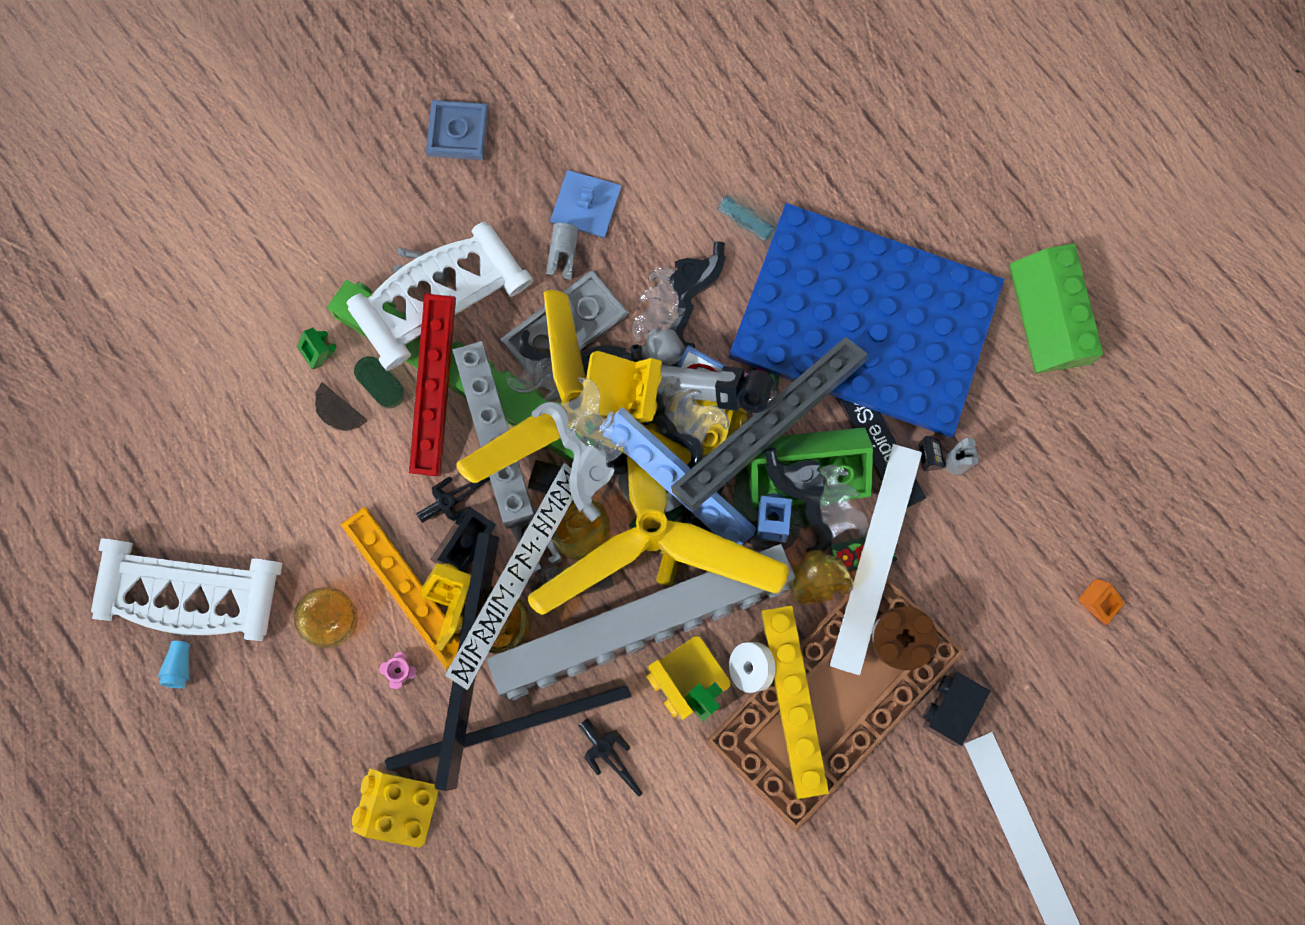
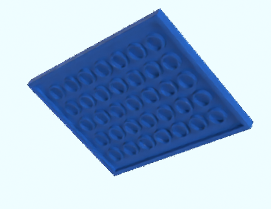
M786 203L728 358L787 380L795 381L842 339L847 337L868 354V359L829 395L952 438L960 419L1004 279Z

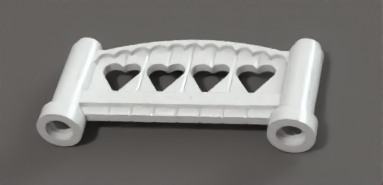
M485 221L481 222L472 229L471 232L474 235L472 238L441 246L417 257L391 275L372 296L367 298L362 293H359L347 301L348 310L381 356L379 362L386 371L392 370L405 362L411 355L405 345L421 336L423 302L410 297L407 292L412 287L417 288L420 282L426 281L430 284L431 294L455 296V315L501 287L512 297L532 284L534 280L529 272L521 269L491 225H488ZM470 253L478 254L480 257V276L460 268L457 265V261L459 259H467ZM446 267L453 268L456 273V291L436 283L432 276L435 273H442ZM396 296L404 297L406 300V321L385 312L382 305L386 302H392Z
M101 538L99 551H102V557L91 612H93L92 619L112 621L113 615H119L139 625L168 633L218 635L241 631L245 633L244 639L263 641L264 635L266 636L276 576L281 575L283 563L251 559L250 570L247 571L131 555L133 543ZM141 578L148 593L149 601L143 606L137 601L128 604L125 600V595ZM171 582L179 599V606L174 610L170 609L167 605L158 608L155 604V599ZM200 586H202L210 606L208 612L204 614L200 613L198 609L189 612L185 608L188 599ZM230 590H232L240 608V613L235 618L230 617L228 613L219 616L215 611L216 606Z

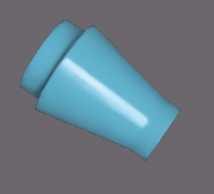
M171 641L169 651L158 674L160 678L159 685L169 688H185L186 681H190L189 643Z

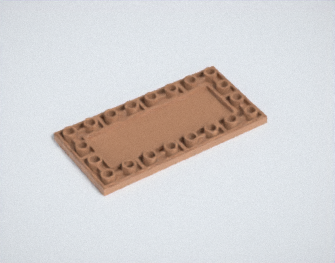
M887 577L875 622L884 612L892 608L912 607L922 611ZM851 591L800 643L829 794L796 799L774 680L767 689L751 693L706 742L794 831H797L965 652L934 621L933 624L935 625L938 637L936 651L927 664L914 670H899L883 663L872 647L871 637L860 675L830 666ZM903 629L902 634H897L896 641H900L902 647H905L906 642H911V636H908L906 630Z

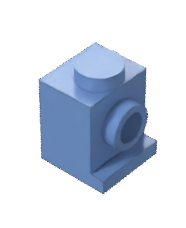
M776 493L761 496L758 509L756 540L786 543L789 536L792 499H786L783 495ZM774 515L778 518V521L768 520L767 517Z

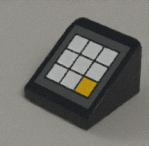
M925 436L918 444L919 451L922 452L920 458L922 470L925 472L944 469L945 464L940 440L931 436Z

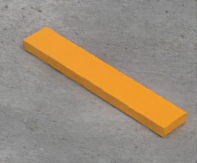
M363 507L340 525L443 667L448 670L458 653L460 634L456 633L452 644L447 643L442 651L435 649L445 614L436 602L420 597L423 584L369 510Z

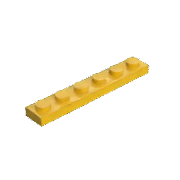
M793 606L763 610L761 615L767 647L775 660L774 684L796 799L829 794Z

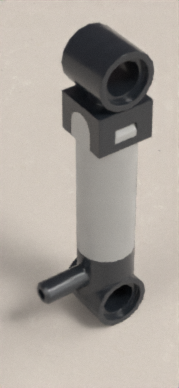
M635 344L630 348L631 355L620 357L633 362L644 360L642 346ZM661 365L662 379L657 392H662L666 396L717 402V409L738 411L739 407L747 412L759 413L767 406L774 388V381L769 374L760 370H753L745 377L744 368L723 366L721 372Z

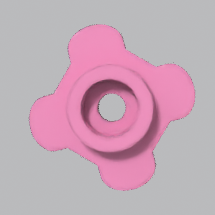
M397 652L394 658L383 662L379 669L380 673L385 675L390 681L389 685L393 689L401 688L403 682L407 679H413L417 674L416 668L410 666L407 661V655L403 652ZM399 667L401 672L397 674L395 670Z

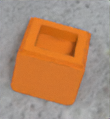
M1099 579L1093 580L1078 599L1082 606L1105 625L1109 624L1126 603L1111 583Z

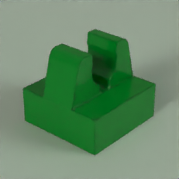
M314 327L303 331L297 345L298 350L312 370L321 367L324 361L331 357L337 348L335 343L326 346L324 341H326L328 336L327 331H316Z
M716 682L706 690L698 683L683 698L704 722L721 707L714 699L723 690Z

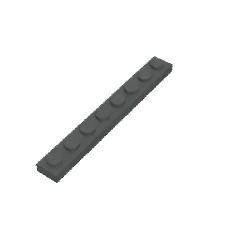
M847 337L842 339L772 399L762 412L756 413L675 482L671 486L672 493L694 512L867 361L868 354Z

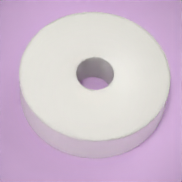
M747 642L738 645L733 650L729 660V672L732 681L740 690L747 693L760 692L767 689L773 682L776 671L775 660L771 651L764 644Z

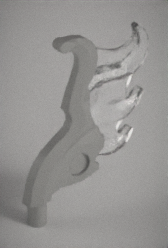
M579 377L578 381L584 386L579 397L563 404L546 402L533 410L532 416L536 418L544 413L551 415L556 422L564 447L573 451L574 460L569 476V489L579 512L582 510L592 522L601 515L593 505L592 501L594 500L592 497L614 475L616 469L613 466L609 467L607 463L621 455L624 450L625 440L624 436H620L618 443L611 441V434L615 426L614 412L610 411L607 419L602 418L599 413L601 396L598 386L591 379Z

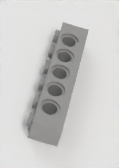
M482 341L453 349V354L480 446L482 447L508 431L509 427L486 350ZM517 461L489 476L506 529L531 522L534 517V511L520 464Z

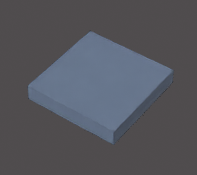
M431 100L426 155L428 157L484 160L488 104Z

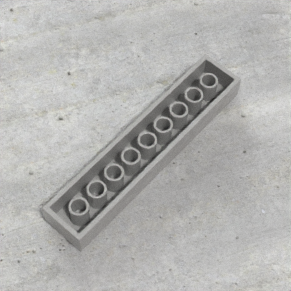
M779 544L759 552L786 564L789 568L787 582L779 593L775 594L712 572H707L487 658L486 661L498 694L505 698L508 697L512 701L529 694V688L536 685L541 689L557 684V677L568 674L570 678L587 672L586 666L597 662L599 666H603L615 661V654L625 650L627 655L645 649L644 643L655 639L656 644L673 638L674 631L681 628L686 633L701 627L703 620L712 617L713 621H717L731 615L730 613L733 612L732 608L740 606L742 610L759 604L761 597L769 595L770 599L787 593V590L791 589L789 585L796 578L782 545Z

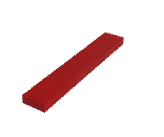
M424 293L409 473L441 476L456 307L455 296Z

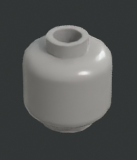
M660 327L650 331L646 335L647 341L643 345V353L646 358L662 361L661 365L678 367L686 347L677 333L672 329L662 330Z

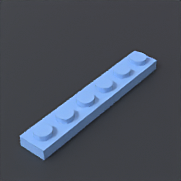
M623 407L600 429L602 433L716 535L740 545L754 535L757 528L717 492L694 512L673 494L671 486L691 469Z

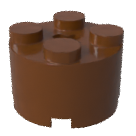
M897 607L884 612L874 623L871 634V644L878 658L886 665L899 670H914L927 664L934 655L938 642L937 631L931 618L922 611L912 607ZM903 629L906 630L908 636H911V642H906L905 647H902L900 641H896L897 634H902Z

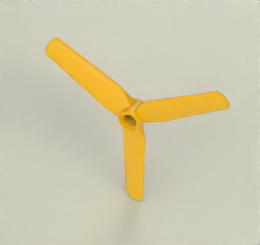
M546 290L544 291L553 379L562 400L561 405L568 413L569 427L572 430L581 429L597 442L626 454L600 431L610 418L587 412L582 408L586 377L569 296L562 291ZM546 413L536 418L530 416L457 462V468L464 478L472 483H477L560 439L556 422L551 415ZM643 425L686 465L689 463L691 453L687 448Z
M655 424L645 425L656 431ZM627 455L629 498L637 515L636 527L612 537L529 594L528 602L537 613L541 615L546 614L633 562L644 550L657 551L661 549L676 561L775 594L779 593L785 586L789 575V568L782 562L693 524L667 521L665 516L668 502L666 489ZM650 528L658 529L656 532L646 531Z

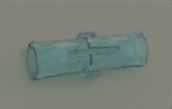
M729 195L722 199L717 208L719 212H722L738 223L737 226L739 228H745L752 232L763 242L768 239L775 226L756 215L754 209L751 207L746 208Z

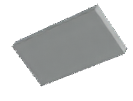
M593 270L563 291L569 296L580 353L629 316V312ZM545 306L501 338V342L537 386L553 374L552 364L548 361L533 362L527 360L519 351V342L523 331L528 330L530 332L528 340L530 345L536 348L550 349Z

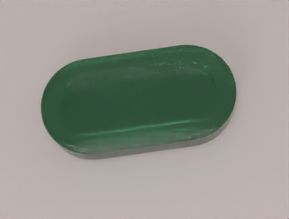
M367 356L356 363L354 368L356 379L381 407L391 409L401 404L404 399V389L390 371L384 369L379 359Z

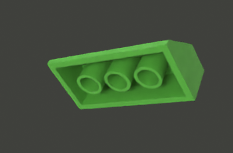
M1069 244L1046 248L1009 264L1035 374L1092 365L1103 355L1076 245Z
M866 428L780 436L766 448H776L778 459L782 464H792L804 459L818 461L820 467L817 468V471L827 480L820 502L871 497L873 446ZM764 451L747 465L753 509L759 508L761 496L771 493L781 494L786 499H792L791 505L805 504L803 500L784 494L774 485L764 466L767 464Z

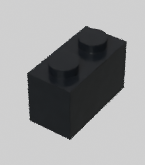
M473 508L463 509L430 560L441 565H453L459 571L465 573L474 560L479 532L491 534L496 524Z
M955 672L951 673L950 676L945 675L937 688V691L940 692L935 704L931 702L927 706L922 718L926 720L923 725L924 729L953 746H962L991 691L963 674Z

